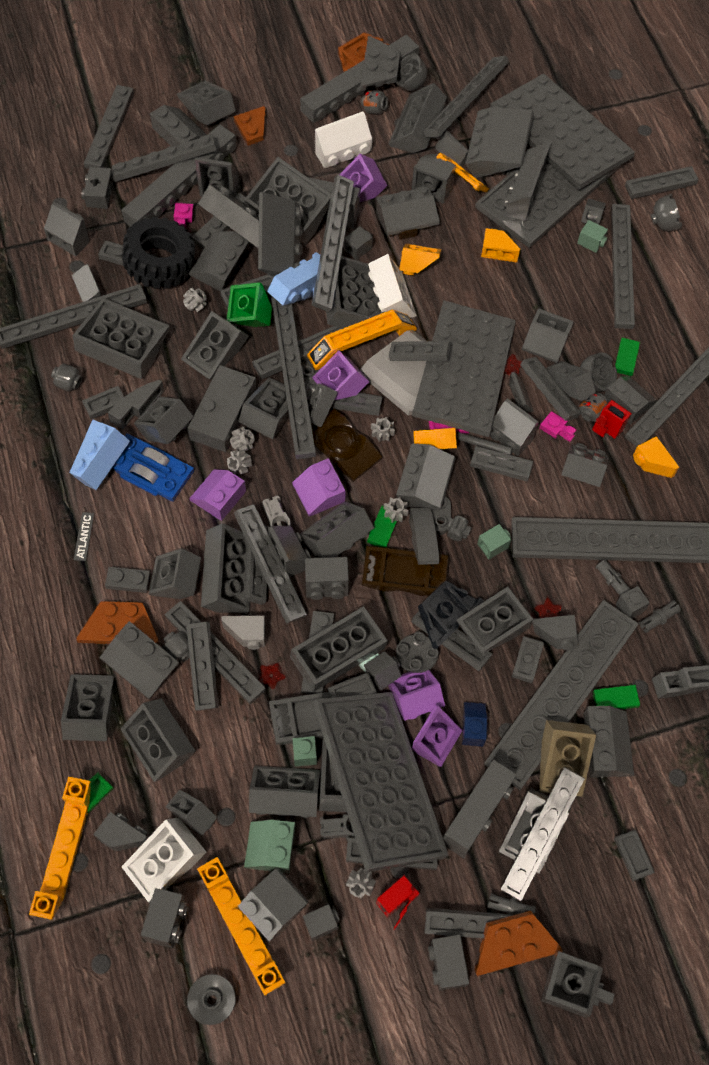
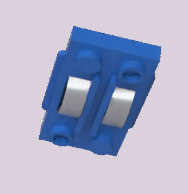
M126 433L125 437L130 442L112 468L120 474L122 479L154 496L160 495L174 502L194 473V467Z

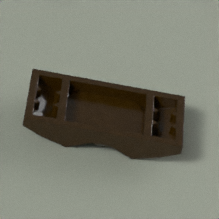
M330 408L321 427L311 423L314 445L352 482L356 481L382 459L381 454L369 439L354 429L346 417L334 408Z
M366 546L362 586L384 592L403 591L418 596H429L446 581L448 555L439 554V564L418 565L415 551Z

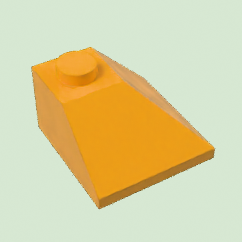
M406 243L402 250L399 270L403 271V274L414 275V273L420 272L437 260L442 249Z

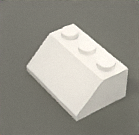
M364 112L315 129V154L324 169L350 160L359 154H366L372 151V137Z
M387 254L369 263L370 272L368 274L371 281L375 284L373 290L376 296L379 297L378 306L380 310L387 312L393 309L407 314L409 317L417 316L403 273L392 258Z

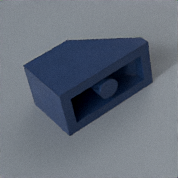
M464 702L462 745L483 747L487 734L486 705Z

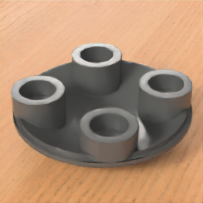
M416 632L400 641L396 647V658L400 666L412 673H422L430 670L436 664L438 648L434 649L432 647L429 637L425 636L422 632Z

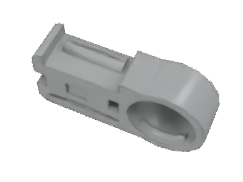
M279 496L273 497V500L270 501L269 499L263 500V508L270 526H274L275 523H277V526H282L281 521H284L288 524L287 526L291 527L290 519L281 507Z

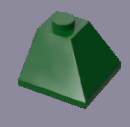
M258 282L232 285L230 288L227 321L232 324L251 327L270 326L272 307L263 284Z

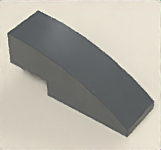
M157 380L148 383L122 398L109 410L110 422L123 430L134 416L139 418L164 393L162 381Z
M410 508L411 540L418 565L439 564L437 537L431 509Z
M709 665L686 667L679 671L658 674L652 678L658 699L708 690Z

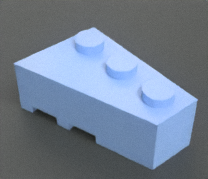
M316 252L312 254V259L300 261V266L296 268L291 266L274 276L267 292L282 305L313 297L320 254Z
M92 420L69 473L84 485L97 490L130 441L116 428Z

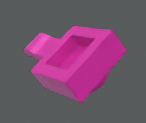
M175 203L174 221L178 222L179 226L182 225L186 228L187 222L192 223L193 204Z
M552 411L540 424L539 428L555 439L560 435L569 442L575 437L574 433L576 432L575 428L566 426L567 421Z

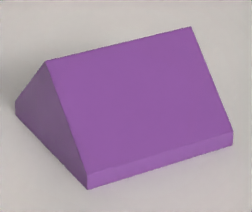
M435 705L415 738L412 751L441 767L462 730L439 706Z

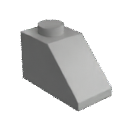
M222 616L223 628L243 647L252 650L265 647L264 616Z

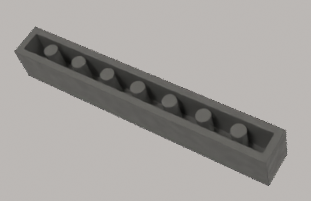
M407 35L389 45L400 51L399 62L408 55L415 56L416 54L419 56L420 46ZM364 60L300 98L301 112L315 123L344 104L349 103L357 96L375 87L374 84L367 86L366 90H360Z
M218 125L207 135L213 134L217 150L197 157L223 161L228 154L236 149V135L223 126ZM196 157L172 165L121 210L124 222L133 227L134 223L137 221L141 222L144 218L160 217L167 208L174 205L176 200L185 195L193 185L198 183Z

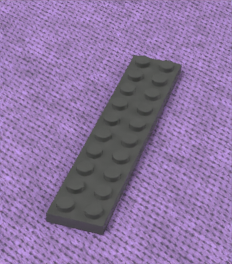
M512 517L511 519L512 557L709 563V523Z
M603 600L578 634L579 647L566 650L487 758L484 765L489 767L494 759L517 774L512 785L521 790L541 762L542 738L546 720L569 723L639 623Z

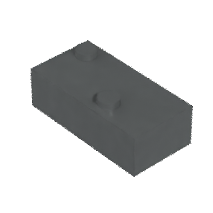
M209 185L198 204L258 248L259 215L253 209L245 206L230 195L231 191L225 186Z
M220 365L188 426L190 440L226 452L230 445V438L233 436L231 432L238 429L240 425L239 418L243 404L257 390L256 377Z
M363 606L292 648L290 658L311 690L315 692L384 650L387 639Z
M493 759L445 833L443 841L447 848L463 859L465 858L481 831L486 832L493 820L490 817L502 798L507 800L514 789L511 787V784L517 774Z

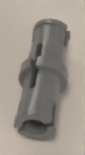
M606 559L595 567L607 580L608 586L611 585L619 595L631 590L622 580V575L619 572L616 573Z
M671 601L663 608L654 610L652 615L639 622L641 629L645 627L643 631L648 633L659 624H665L667 619L681 611L679 605L674 607L676 602Z
M493 893L490 894L489 899L497 901L498 904L488 901L487 908L502 911L509 915H516L525 911L535 913L536 906L517 902L515 898L510 900Z

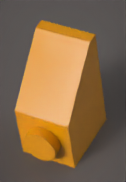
M486 228L481 257L517 263L520 248L504 231Z
M455 428L413 431L414 444H429L438 449L457 448Z
M657 436L638 445L633 454L635 463L646 472L672 478L679 469V466Z

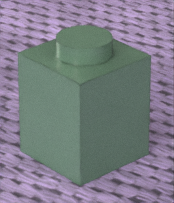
M588 220L580 232L577 244L597 253L599 248H603L608 240V237H606L608 229Z
M498 524L481 534L477 545L489 560L509 548L511 536L506 529H503Z
M315 736L292 738L295 767L317 765Z

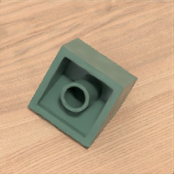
M279 820L251 822L244 868L274 871L276 868H279L282 873H289L295 822Z

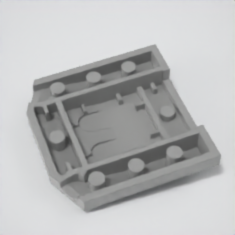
M407 330L392 342L426 340L414 330ZM390 343L368 359L360 371L370 381L369 383L407 415H412L427 361H390Z

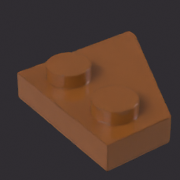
M265 106L234 116V122L247 146L264 140Z

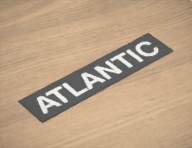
M82 512L74 560L86 561L94 513Z

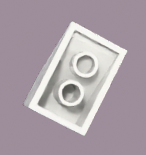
M180 818L166 819L124 863L122 868L146 900L151 902L155 888L162 890L168 888L190 870L206 851Z

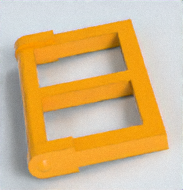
M443 153L437 155V159L440 158L455 164V172L470 183L476 191L487 192L489 190L488 187L453 159Z

